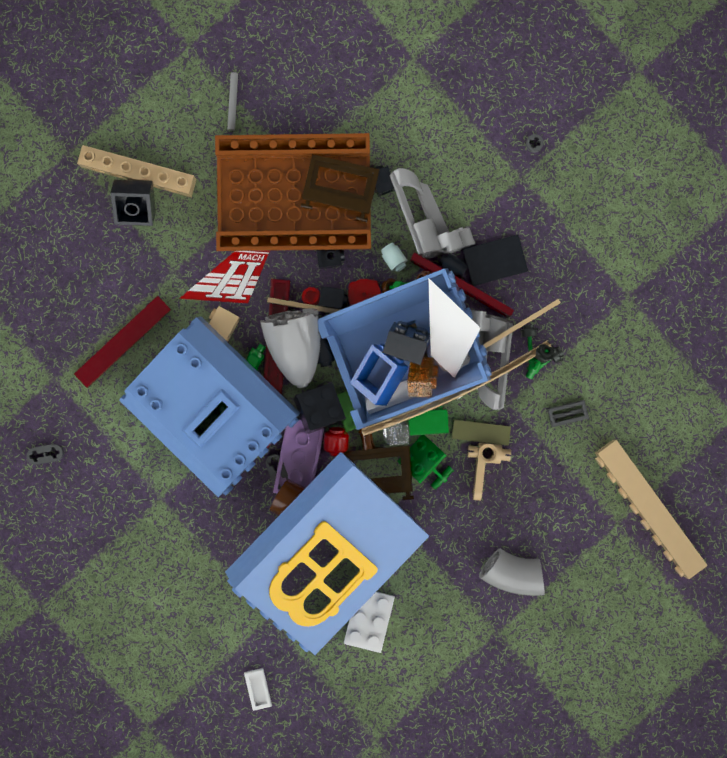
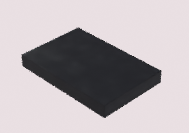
M519 235L463 249L472 286L528 272Z

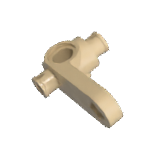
M488 443L468 446V450L474 451L468 452V457L476 458L473 500L481 501L485 463L500 464L501 460L510 462L511 457L505 456V454L511 455V449H502V445ZM485 448L492 450V456L488 459L482 455Z

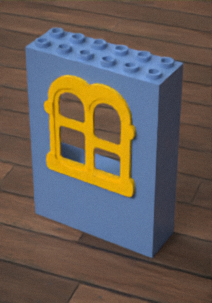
M340 452L225 573L229 578L227 582L233 587L232 591L238 597L244 596L249 606L253 609L257 607L265 619H272L274 626L280 631L284 629L287 632L286 635L293 642L295 640L300 642L299 645L305 652L311 651L316 655L421 546L429 535L350 459ZM322 539H326L338 549L336 556L325 567H321L309 557L310 551ZM344 558H348L359 568V572L340 592L336 593L324 583V579ZM299 563H305L316 573V576L298 594L293 596L284 594L281 585L285 577ZM318 588L330 598V603L319 613L309 614L304 610V600L314 589Z

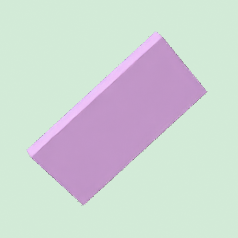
M300 419L292 428L289 426L285 428L273 493H278L280 490L278 489V484L283 486L286 478H282L280 475L283 463L288 479L307 487L315 479L324 429L306 435Z

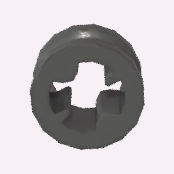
M538 134L529 136L526 141V149L531 153L539 152L543 147V138ZM534 139L538 140L537 143L540 145L532 148V144L529 142H532Z

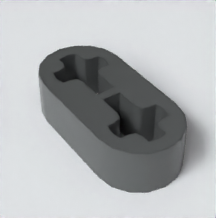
M58 444L35 447L27 452L26 458L33 465L55 462L63 458L64 449ZM55 447L56 450H59L60 454H57V458H55L54 455L48 456L47 452H52ZM35 451L37 454L43 453L44 457H39L37 462L36 459H32Z
M272 454L266 459V467L273 485L275 484L277 471H275L274 466H269L272 457L275 460L280 459V456ZM283 463L280 475L287 480L288 474Z

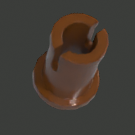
M361 428L358 433L361 434L363 450L375 448L372 433L364 436Z

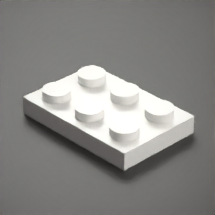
M376 591L350 618L344 644L381 653L395 596Z

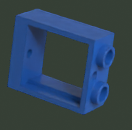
M372 344L350 384L374 405L387 406L409 366L404 363L403 359L382 353L385 344ZM379 357L392 366L380 389L367 380Z

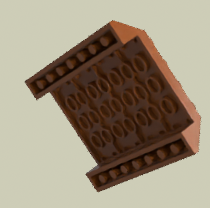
M370 133L215 135L218 213L216 251L371 249V210L364 217L368 218V221L360 222L356 220L357 216H361L360 212L310 201V205L313 206L312 209L301 207V203L305 204L306 200L302 199L312 154L370 167ZM319 167L315 185L364 196L368 178Z

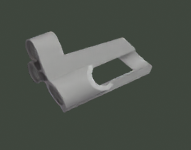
M398 168L390 174L420 256L433 258L475 245L469 227L464 229L461 227L449 232L429 186L419 182L416 174L403 168ZM410 186L416 189L426 220L415 223L402 187Z
M471 310L472 320L480 327V337H478L480 345L485 344L513 327V323L505 318L486 314L484 311ZM512 333L486 348L487 354L488 351L502 353L500 368L509 364ZM508 372L499 377L497 392L486 384L477 388L480 399L493 410L504 408Z

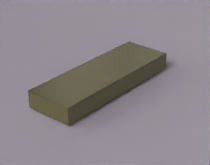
M453 420L451 439L509 446L511 426Z

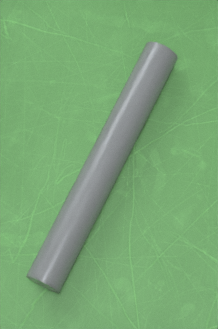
M234 72L230 76L227 130L235 131L238 73Z

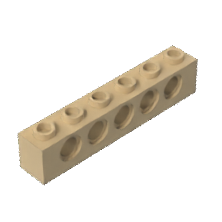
M82 145L77 162L82 168L125 180L153 181V187L191 198L197 180L194 175Z

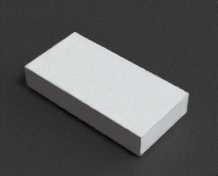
M260 668L244 672L253 711L271 707L272 702L264 669Z

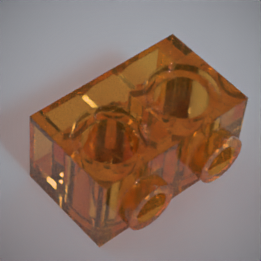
M424 357L421 365L410 362L407 379L408 397H432L433 389H437L438 365H435L433 357Z

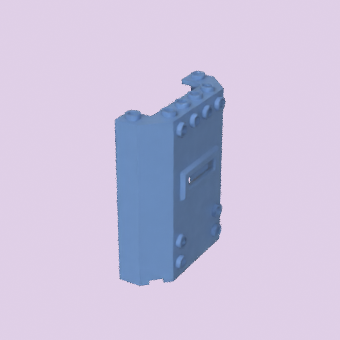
M448 268L441 269L318 319V330L321 338H327L354 407V410L350 413L357 430L491 379L490 375H492V372L485 358L487 351L484 344L480 345L478 339L480 333L478 332L469 350L470 362L459 369L455 378L448 371H443L431 356L430 340L426 350L430 362L419 365L404 360V363L409 368L401 382L418 376L423 392L420 396L369 414L366 408L365 396L350 384L371 345L386 343L389 330L394 322L402 321L409 325L415 323L417 327L424 328L430 333L428 278L473 319L470 308H466L464 303L466 300L464 291L462 289L459 290L452 270L449 271ZM379 357L367 380L380 389L392 366Z
M202 316L196 317L186 329L183 328L126 388L124 391L126 394L119 400L217 497H220L222 494L226 496L234 488L232 484L235 486L243 478L241 474L244 470L249 472L256 464L253 461L258 456L262 458L269 451L267 447L271 442L275 445L282 438L280 433L288 426L292 428L299 421L297 417L300 414ZM223 401L228 408L199 436L194 430Z

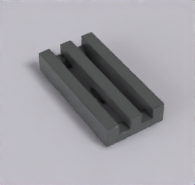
M585 400L547 409L551 428L589 419ZM582 405L581 409L556 415L552 413L553 411ZM581 412L584 413V416L556 423L554 421V419L565 417Z

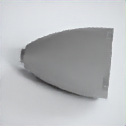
M315 308L302 309L303 312H280L265 317L266 321L260 320L263 336L273 360L292 385H297V388L308 386V383L313 379L318 364L321 336L318 330V310Z

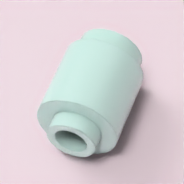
M390 243L381 250L382 258L391 271L396 270L399 272L406 267L405 263L408 260L397 245L395 246L394 243Z

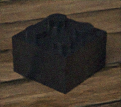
M114 180L110 192L114 225L153 226L156 214L153 181Z
M402 321L394 322L389 330L382 353L421 365L430 340V333L421 327L416 329L409 327L408 323Z
M333 382L297 394L293 398L296 408L300 412L299 416L306 435L341 423L346 419Z

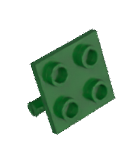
M421 435L410 447L412 476L421 484L433 471L438 477L430 485L437 490L443 482L446 483L448 481L447 478L454 470L449 465L441 474L435 469L447 455L425 435Z

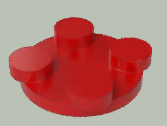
M359 279L351 282L348 286L350 306L381 294L376 280Z

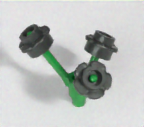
M534 324L523 325V329H520L522 337L528 338V351L533 349L532 336H537V330H539L535 328ZM546 344L539 345V348L536 349V358L529 360L526 377L533 379L534 375L538 374L539 370L551 360L556 364L563 361L562 357L565 354L560 347H550Z

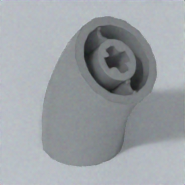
M500 548L487 560L479 575L480 579L506 592L528 596L545 595L540 558L517 557Z

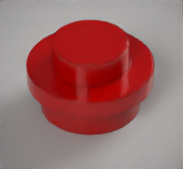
M314 287L306 288L302 293L304 304L316 306L320 301V292Z

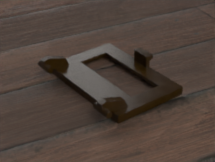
M312 154L302 199L306 200L305 204L301 203V207L312 209L313 206L310 205V201L360 212L361 216H357L356 220L367 222L368 218L364 217L365 214L370 213L379 169ZM319 167L367 177L364 196L315 185Z
M409 445L387 448L375 447L368 450L347 451L343 453L352 462L400 456L401 476L370 479L386 494L405 492L406 496H402V500L414 499V495L411 496L413 485Z

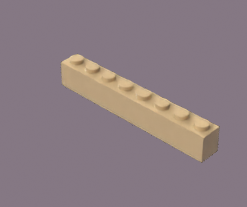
M612 440L596 451L597 458L595 460L601 468L605 467L609 473L606 475L612 483L616 482L620 487L618 489L620 495L624 499L628 498L631 503L629 505L631 510L641 516L642 520L640 522L646 530L650 529L654 534L652 536L654 542L658 546L662 545L665 549L663 554L669 561L675 563L676 567L674 569L679 576L690 579L708 565L618 441Z

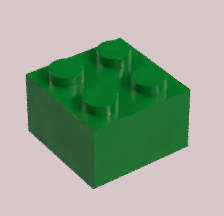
M443 406L407 420L408 435L449 433L447 409L443 410Z

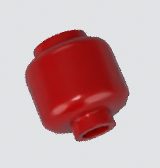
M331 427L324 433L323 447L331 456H337L340 452L344 453L348 450L349 435L345 432L344 428Z

